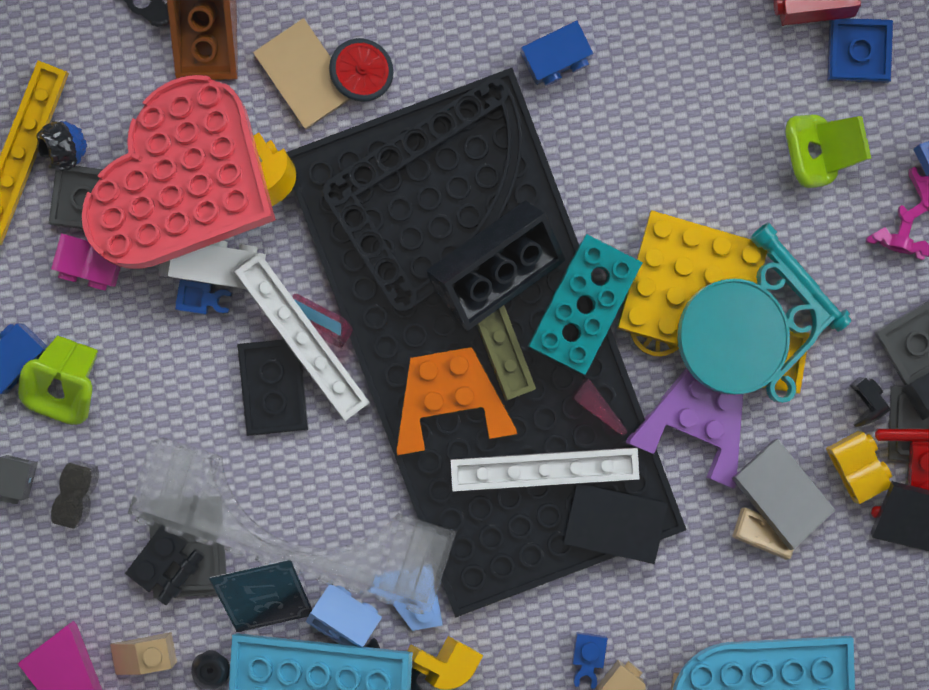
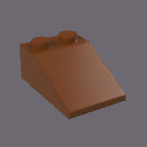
M167 0L176 79L192 75L209 76L212 80L237 79L236 0Z

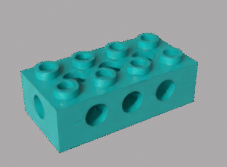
M588 234L584 235L528 347L582 375H586L643 262ZM594 269H601L605 272L606 282L604 285L598 286L592 282L591 273ZM581 296L588 297L592 302V309L588 314H583L577 309V300ZM567 324H573L578 329V337L573 342L565 340L562 335V330Z

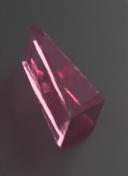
M585 379L572 396L573 400L618 434L625 435L627 433L626 428L589 379Z

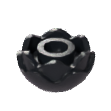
M208 650L197 655L191 668L192 678L197 685L204 689H216L228 680L230 664L227 658L217 651ZM212 668L213 672L209 673L207 669Z

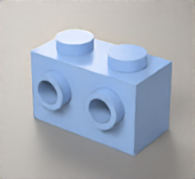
M330 583L310 612L306 622L339 644L363 648L382 616L377 614L378 611L372 605L365 602L360 603L352 598V594L342 586L335 587Z

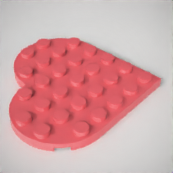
M203 75L185 76L167 82L153 91L142 102L145 106L137 118L132 119L127 138L128 153L111 162L98 174L100 179L92 192H87L82 209L83 230L90 245L108 262L129 269H143L159 265L276 221L246 108L230 86Z

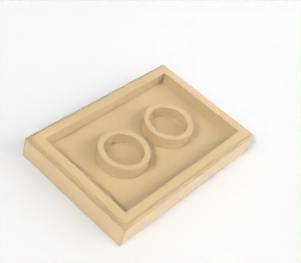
M304 18L253 52L305 130L351 100L341 94L334 86L329 72L331 57Z

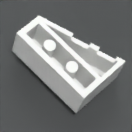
M220 241L161 263L158 276L246 289L233 271L256 255L258 247L239 244L238 250L227 248L228 242ZM260 253L262 257L265 259L266 254Z

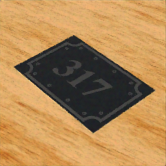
M291 559L209 578L236 632L308 617L312 611Z

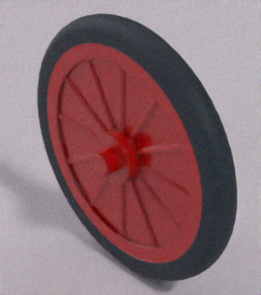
M355 38L345 41L336 48L329 64L330 77L336 89L345 97L354 101L367 102L381 97L389 89L393 80L394 70L389 54L382 46L369 39Z

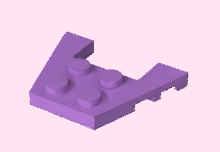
M686 368L661 397L662 400L655 409L646 415L645 421L635 433H631L626 443L654 454L665 426L672 427L715 446L717 452L706 478L735 489L736 483L732 480V477L737 474L743 394H723L713 391L698 382Z

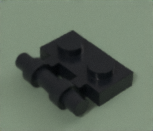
M164 523L125 574L148 592H151L158 583L162 586L163 591L157 599L162 604L168 605L173 597H178L183 590L181 586L190 574L194 575L199 569L198 564L205 555L199 550L194 549L189 557L186 556L182 550L188 544V541ZM175 561L179 564L180 568L171 579L165 573Z

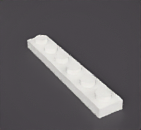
M257 253L233 271L344 421L370 403L260 253Z
M636 447L450 459L452 491L640 479L638 448Z

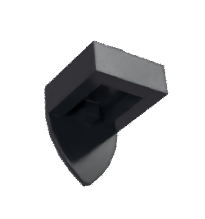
M859 377L850 384L852 389L869 408L853 424L855 427L873 423L890 411L888 404L881 396L883 390L872 378L868 380L867 378Z

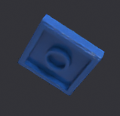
M853 18L829 20L827 81L891 82L893 20Z

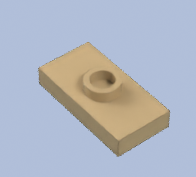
M746 507L741 508L732 537L785 560L791 559L793 550L788 549L762 515Z

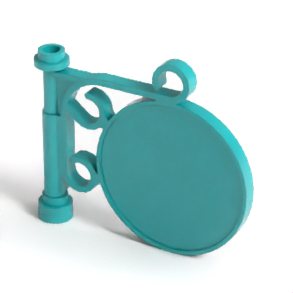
M767 222L750 237L758 248L762 247L768 251L767 256L773 261V263L764 264L759 268L756 276L757 284L743 279H725L700 289L691 297L683 309L678 324L677 339L680 355L686 368L705 387L719 393L736 395L750 393L766 386L767 395L772 401L784 403L790 401L795 396L796 384L791 377L783 375L815 343L820 333L827 326L830 329L835 328L839 332L847 327L852 319L849 317L850 312L847 309L840 312L822 292L817 282L778 240L776 229ZM769 268L775 270L782 278L775 285H770L765 279V273ZM785 282L805 303V305L790 308L786 315L777 299L769 292L780 289ZM798 310H809L812 317V326L807 325L799 328L794 323V314ZM811 330L807 341L785 363L790 345V331L798 334ZM780 378L786 383L788 388L784 397H779L775 392V384Z

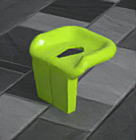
M798 115L791 117L786 123L785 135L793 171L798 182L805 188L829 185L837 178L839 170L872 159L862 116L827 122L825 118L819 115ZM809 142L821 146L822 153L814 159L809 154Z
M57 335L39 359L30 360L23 366L20 372L18 396L22 404L35 413L69 425H78L85 422L89 415L93 391L92 383L88 376L97 358L98 350L80 343L77 344L75 341ZM53 379L61 381L64 392L63 399L55 398L49 393L48 388Z

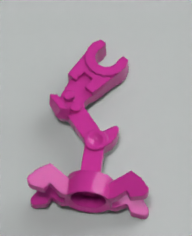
M915 166L909 169L908 175L921 198V202L909 211L903 205L898 207V216L901 219L898 234H890L885 227L867 237L866 242L870 244L879 242L883 247L908 255L915 253L917 259L923 260L925 256L929 257V244L925 240L913 243L914 240L909 238L914 219L926 211L929 212V176H926V174L925 176H920Z

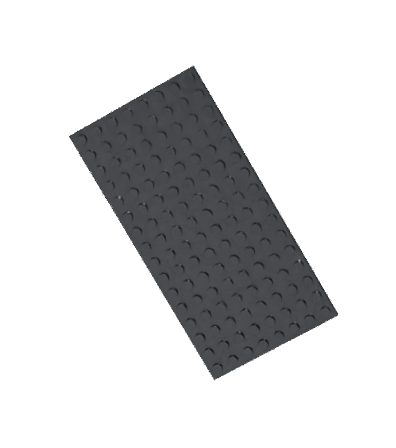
M513 68L288 151L287 154L296 169V181L293 187L455 618L617 557L611 554L563 544L576 483L452 491L450 459L635 448L627 444L626 440L645 421L611 328H609L586 375H582L528 347L579 243ZM491 78H500L508 85L517 105L522 130V151L518 175L501 217L525 200L544 211L566 260L504 305L536 387L533 391L506 401L477 325L469 331L465 330L437 292L408 311L395 309L323 196V187L330 178ZM489 86V94L481 98L480 92L475 94L481 101L484 110L488 108L485 101L491 97H495L496 100L501 99L500 93L503 91L501 87ZM465 101L460 105L459 110L464 117L471 118L476 115L478 108L474 102ZM501 107L357 197L414 288H417L429 279L426 272L427 269L466 243L486 215L496 196L505 169L508 147L507 126ZM440 117L434 121L433 128L438 134H446L451 129V122L445 117ZM412 134L407 140V145L411 150L419 151L424 147L425 139L420 134ZM392 150L385 151L381 156V163L385 167H394L399 161L398 154ZM360 167L356 170L354 178L360 184L369 183L372 179V171L367 167ZM349 175L343 177L347 183L342 187H338L336 184L331 186L330 198L336 197L338 200H341L344 197L342 192L348 187L351 188L352 193L358 190L351 183ZM352 209L345 215V222L350 227L359 226L363 220L362 213L358 210ZM367 236L362 240L361 247L366 253H374L379 248V241L374 236ZM384 262L379 266L378 274L382 279L389 280L395 276L396 268L392 263ZM401 276L395 283L387 285L386 289L390 292L394 287L398 293L395 302L397 304L402 302L406 306L411 303L409 297L412 293L410 290L404 292L399 284L405 282ZM581 296L577 300V309L583 314H588L592 309L591 300L586 296ZM567 324L562 330L564 339L569 342L576 340L578 329L575 325ZM472 347L512 420L517 434L489 439L485 411L483 407L421 418L420 423L425 450L397 455L410 358ZM638 448L640 479L582 483L668 503L660 540L687 530L657 450H655L654 454Z

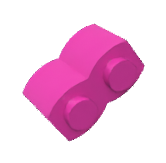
M61 233L51 269L59 271L58 278L76 282L77 277L89 280L87 286L106 291L107 285L116 286L121 267L104 259L87 240Z

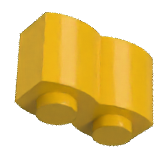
M856 431L826 448L853 502L861 504L889 489L891 484L889 479L892 478L889 467L884 461L879 462L875 452L878 450L875 440L870 434L865 435L861 431Z

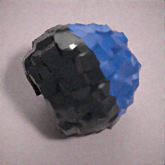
M52 121L50 124L43 126L36 135L38 140L37 150L41 157H50L51 164L48 167L51 169H57L58 171L70 170L76 164H79L81 157L85 155L87 144L82 129L67 121Z

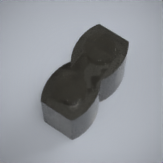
M76 460L69 462L64 467L59 480L60 494L56 497L51 509L53 524L74 529L86 521L91 508L90 495L98 483V466Z

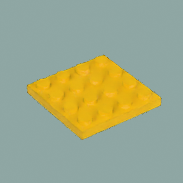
M651 210L637 255V260L643 263L626 294L617 329L678 347L679 320L683 309L691 297L703 287L725 279H743L757 284V271L765 263L767 250H764L762 247L758 248L751 239Z

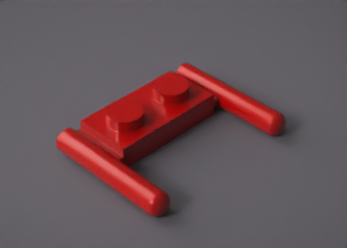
M929 429L876 430L875 438L878 441H911L908 485L929 490ZM881 506L872 507V517L877 518Z

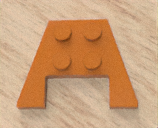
M472 347L410 358L397 455L425 450L420 423L421 418L483 407L485 411L489 439L517 434L512 420Z

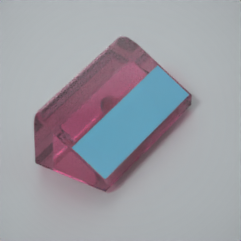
M297 293L293 294V299L321 337L334 346L342 348L353 331L346 319Z

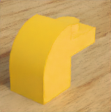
M258 132L254 135L258 155L262 160L261 166L271 204L274 206L286 198L292 191L296 181V169L284 148L278 151L272 140L265 142Z
M450 636L445 640L437 657L412 644L407 650L408 652H413L412 661L414 662L412 667L427 675L425 680L432 686L444 690L455 689L465 684L472 677L483 657L482 654Z

